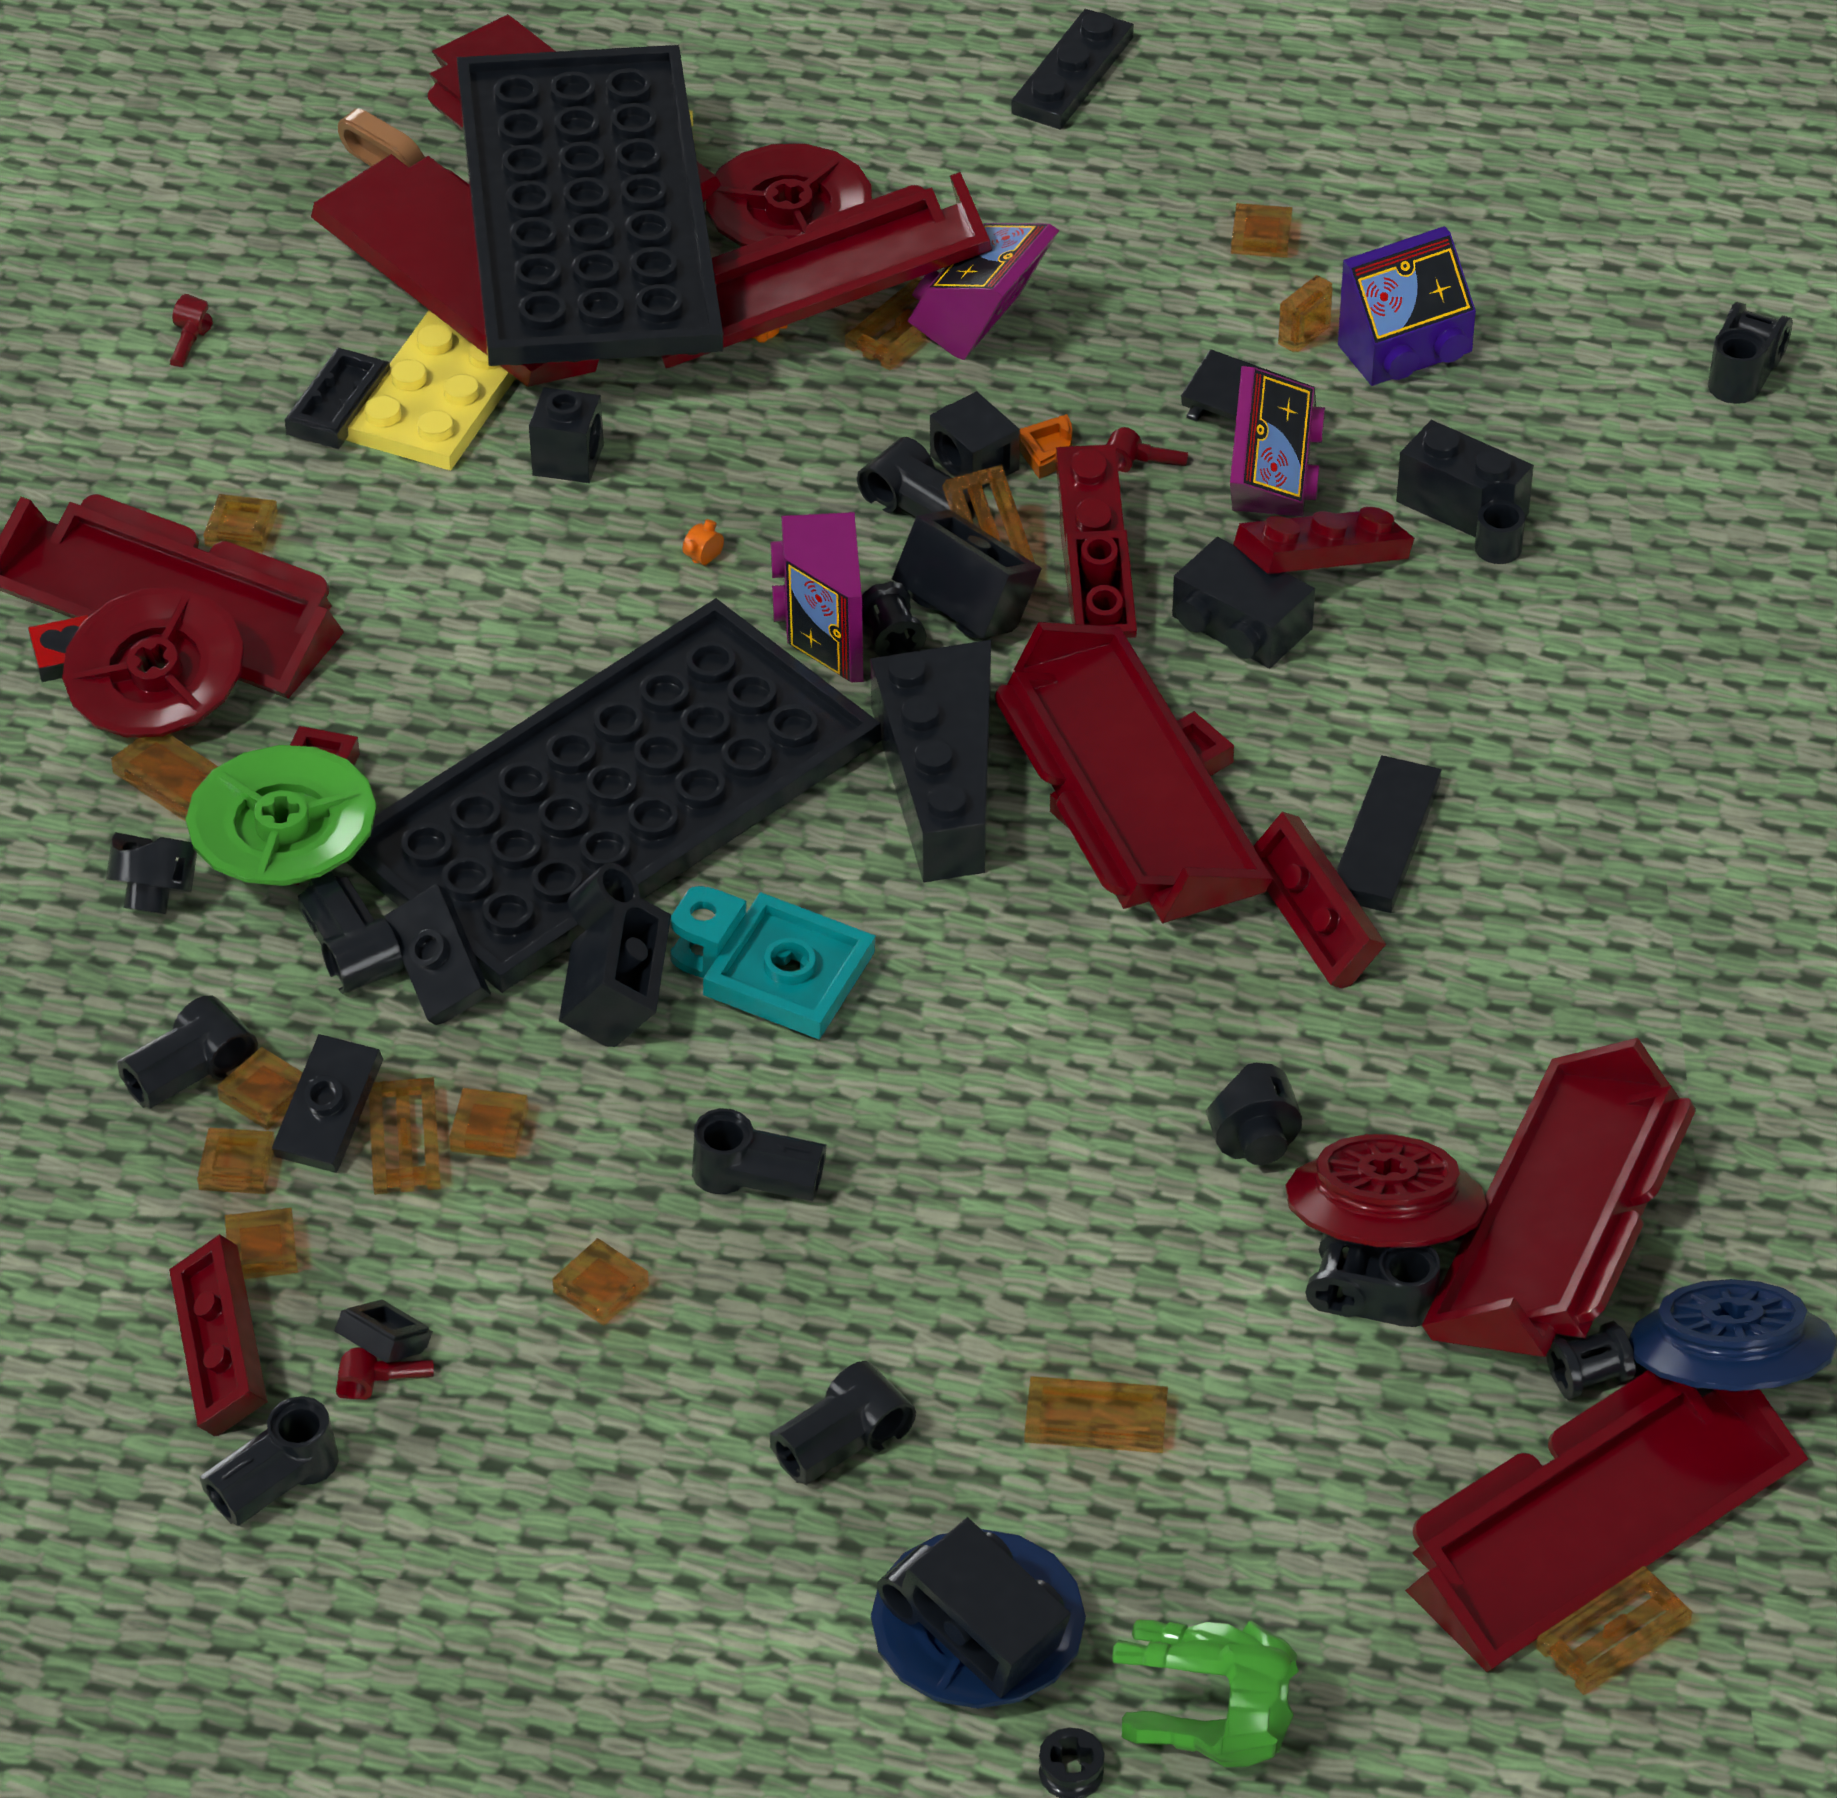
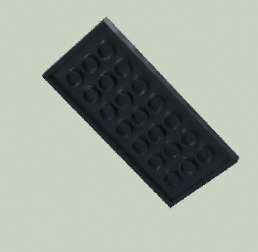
M679 45L457 57V75L488 365L518 366L531 363L579 362L596 359L723 352L722 323Z
M715 598L376 814L371 836L351 860L346 863L397 906L403 905L435 884H439L448 890L484 978L503 993L571 948L572 942L586 931L572 917L568 906V899L570 894L601 866L607 863H614L625 868L636 880L640 898H646L880 742L881 723Z

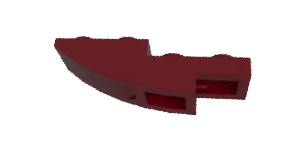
M1116 444L1056 447V471L1060 503L1059 524L1072 624L1120 627L1127 638H1136L1137 626L1127 530H1124Z

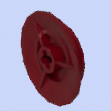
M771 144L742 152L718 168L715 175L721 186L706 200V213L719 233L743 247L773 235H784L788 239L806 233V228L812 221L872 200V186L859 165L836 151L809 144Z
M182 587L142 588L110 600L82 622L66 648L62 679L73 708L95 728L125 738L164 737L198 724L226 701L241 676L244 643L233 615L212 597Z
M1364 1134L1340 1139L1325 1147L1318 1158L1298 1167L1285 1185L1289 1209L1307 1226L1339 1240L1374 1247H1422L1452 1241L1476 1228L1487 1210L1482 1186L1463 1170L1459 1169L1457 1161L1444 1149L1420 1139L1394 1134Z

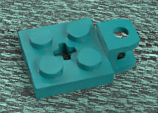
M691 887L671 915V928L680 938L670 950V960L677 968L703 978L704 996L818 1040L823 1036L875 953L876 935L762 892L758 894L746 912V900L710 887ZM698 909H708L715 916L710 920L703 921L695 919L691 914ZM694 944L703 946V956L693 953L690 948ZM792 959L800 962V970L792 972L783 971L775 964L786 966Z

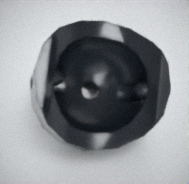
M115 832L111 842L106 880L127 884L123 908L166 914L170 890L189 893L192 891L197 852L193 849L192 842L160 837L153 842L149 838Z
M1257 1062L1247 1064L1206 1110L1216 1144L1221 1152L1233 1159L1246 1158L1248 1162L1254 1165L1270 1164L1280 1159L1287 1151L1288 1145L1296 1139L1302 1129V1115L1292 1086L1284 1070L1272 1064Z

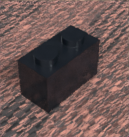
M944 510L916 516L891 579L906 587L910 591L911 599L917 604L929 609L940 610L956 621L955 625L959 631L970 637L985 640L988 637L1010 633L1018 627L1042 568L952 510Z
M1216 537L1174 575L1172 617L1178 619L1189 631L1195 633L1202 632L1228 646L1230 651L1242 659L1250 658L1270 669L1313 629L1315 588L1286 572L1267 574L1236 546Z

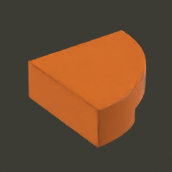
M1065 414L1020 429V453L1039 479L1056 471V447H1066L1071 444L1072 424L1068 415Z

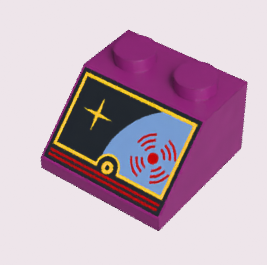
M983 223L990 239L992 251L945 267L941 273L934 271L926 274L912 294L913 297L919 300V303L908 322L954 357L965 360L1022 293L1058 234L1059 230L1056 227L1046 223Z
M1241 366L1230 476L1232 511L1303 517L1305 500L1316 501L1320 465L1309 464L1311 442L1322 443L1325 407L1314 406V387L1255 367Z
M855 512L781 516L782 541H770L772 578H783L784 585L772 586L774 622L786 621L788 644L851 683L864 682L862 592Z

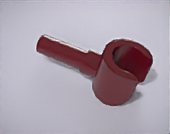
M184 294L176 302L172 315L173 323L183 329L171 357L170 365L183 367L198 335L204 336L211 329L213 319L210 314L206 313L208 310L207 301Z
M1121 427L1115 430L1110 435L1106 444H1116L1118 471L1125 473L1130 471L1135 460L1186 466L1188 452L1144 444L1140 436L1128 427Z
M351 1348L340 1360L336 1394L339 1398L367 1400L373 1393L375 1381L433 1377V1360L386 1363L378 1361L375 1355L363 1348Z

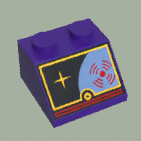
M1445 226L1343 260L1338 346L1371 386L1391 379H1404L1417 370L1441 362H1454L1464 354L1472 352L1476 310L1451 233Z

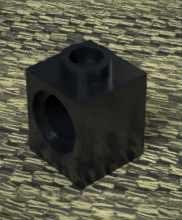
M543 387L529 424L532 476L590 483L604 446L601 395Z
M976 391L930 415V456L959 482L975 491H979L1019 470L1020 429Z

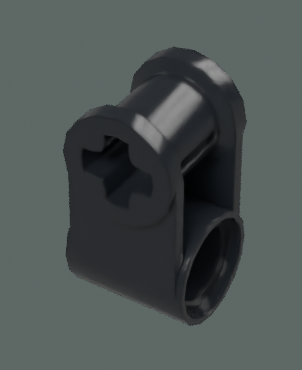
M1735 302L1727 315L1725 324L1715 337L1708 381L1710 393L1717 399L1732 404L1746 403L1753 400L1760 393L1773 367L1778 366L1786 352L1792 331V318L1782 315L1779 319H1774L1747 311L1746 304Z
M1325 1233L1323 1234L1318 1249L1322 1262L1319 1271L1309 1278L1305 1291L1308 1302L1315 1309L1344 1317L1357 1316L1404 1327L1422 1325L1439 1290L1440 1258L1436 1250L1430 1245L1422 1247H1374L1339 1240ZM1344 1247L1349 1248L1346 1259L1342 1252ZM1339 1286L1342 1287L1343 1292L1341 1298L1337 1297Z

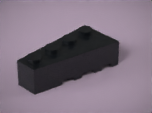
M991 640L870 658L871 709L874 718L881 723L882 746L923 883L985 873L991 703Z

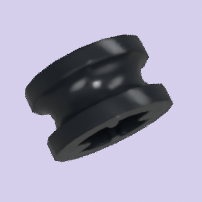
M1064 1728L1056 1730L1047 1736L1040 1746L1039 1777L1042 1785L1050 1794L1058 1798H1086L1097 1791L1103 1782L1105 1753L1101 1742L1092 1733L1079 1728ZM1069 1754L1077 1755V1760L1081 1765V1772L1067 1773L1066 1767L1062 1763V1756Z

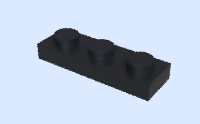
M1084 9L1011 100V114L1061 130L1133 39L1134 24L1111 17L1105 13Z

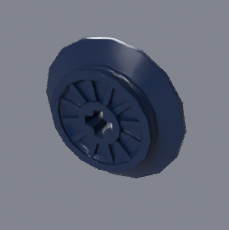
M1737 1279L1702 1281L1678 1288L1663 1298L1658 1309L1636 1322L1629 1337L1636 1362L1657 1376L1691 1387L1729 1391L1777 1388L1808 1379L1831 1364L1837 1348V1339L1828 1323L1808 1312L1801 1298L1778 1286L1759 1281Z
M985 1529L981 1530L983 1532H991L1003 1540L1011 1551L1013 1560L1035 1580H1043L1050 1584L1061 1596L1065 1608L1071 1613L1060 1647L1001 1699L920 1622L915 1625H909L894 1616L882 1601L878 1589L871 1612V1622L878 1653L902 1683L936 1702L976 1709L1021 1702L1055 1683L1077 1656L1086 1621L1078 1583L1053 1553L1020 1535ZM946 1534L937 1535L920 1545L932 1547ZM918 1546L903 1553L900 1556V1558L895 1562V1564L890 1568V1570L893 1567H895L900 1561H902L906 1556H908Z

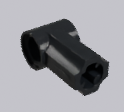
M909 437L899 438L858 471L857 474L858 488L865 500L871 504L877 501L886 506L883 511L887 513L893 512L897 507L904 509L914 516L952 510L972 523L976 513L980 510V493L935 468L934 462L927 450L916 440Z
M328 872L321 877L311 879L305 891L298 895L299 909L321 944L323 959L331 977L337 975L343 984V987L338 988L340 993H347L402 972V954L390 925L382 917L374 920L348 877H338L332 872Z
M213 995L202 996L194 999L182 1009L174 1022L173 1030L118 1060L119 1076L132 1097L143 1108L148 1107L151 1109L208 1075L220 1081L229 1078L226 1073L238 1066L242 1069L248 1067L257 1054L258 1041L220 999Z
M718 1108L700 1116L694 1126L692 1177L697 1186L712 1194H729L738 1191L742 1187L813 1201L816 1198L822 1178L827 1144L756 1130L753 1128L750 1120L742 1113L733 1109Z
M859 1361L848 1366L831 1382L825 1399L769 1433L770 1448L776 1455L780 1466L796 1483L802 1482L807 1485L865 1447L877 1453L885 1449L882 1443L895 1436L898 1440L903 1438L910 1431L915 1421L916 1410L873 1364L868 1361Z
M305 1396L292 1397L280 1402L271 1411L265 1431L199 1476L204 1492L210 1498L214 1507L230 1524L241 1525L297 1484H316L327 1479L335 1471L339 1458L328 1411L321 1402Z

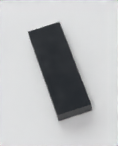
M1381 755L1336 870L1360 906L1392 913L1440 786L1442 769Z

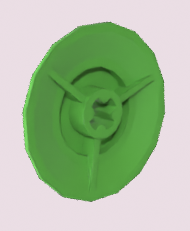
M277 745L244 752L213 769L193 792L185 820L193 849L214 870L246 883L287 886L321 877L351 860L371 836L377 805L369 780L347 759L317 747Z

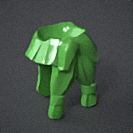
M1139 1619L1134 1623L1132 1637L1135 1640L1150 1641L1149 1644L1145 1646L1118 1640L1113 1646V1663L1222 1675L1228 1678L1230 1684L1226 1719L1202 1721L1170 1716L1155 1711L1126 1712L1122 1717L1123 1739L1134 1744L1174 1745L1176 1749L1192 1752L1198 1751L1223 1767H1248L1274 1758L1276 1753H1279L1286 1731L1294 1716L1288 1704L1290 1678L1299 1672L1296 1665L1297 1654L1284 1639L1268 1632L1253 1621H1248L1243 1631L1225 1623L1205 1622L1188 1627L1187 1625L1173 1622L1166 1624L1155 1620Z

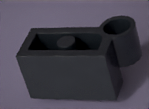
M1431 419L1400 452L1396 502L1475 537V552L1484 561L1493 564L1510 563L1519 558L1522 552L1525 518L1529 514L1534 465Z
M607 863L579 885L570 894L568 899V906L572 917L586 931L574 940L571 945L559 1022L604 1046L616 1047L657 1011L671 914L640 898L637 882L629 871L620 865Z
M968 1517L934 1546L919 1545L877 1582L879 1595L894 1616L909 1625H915L920 1622L1000 1699L1060 1647L1071 1615L1065 1608L1061 1596L1050 1584L1043 1580H1035L1013 1560L1012 1553L1003 1540L991 1532H983Z

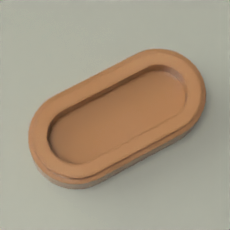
M354 109L338 123V134L347 151L369 166L375 165L391 154L408 167L425 158L420 148L409 136L363 109Z

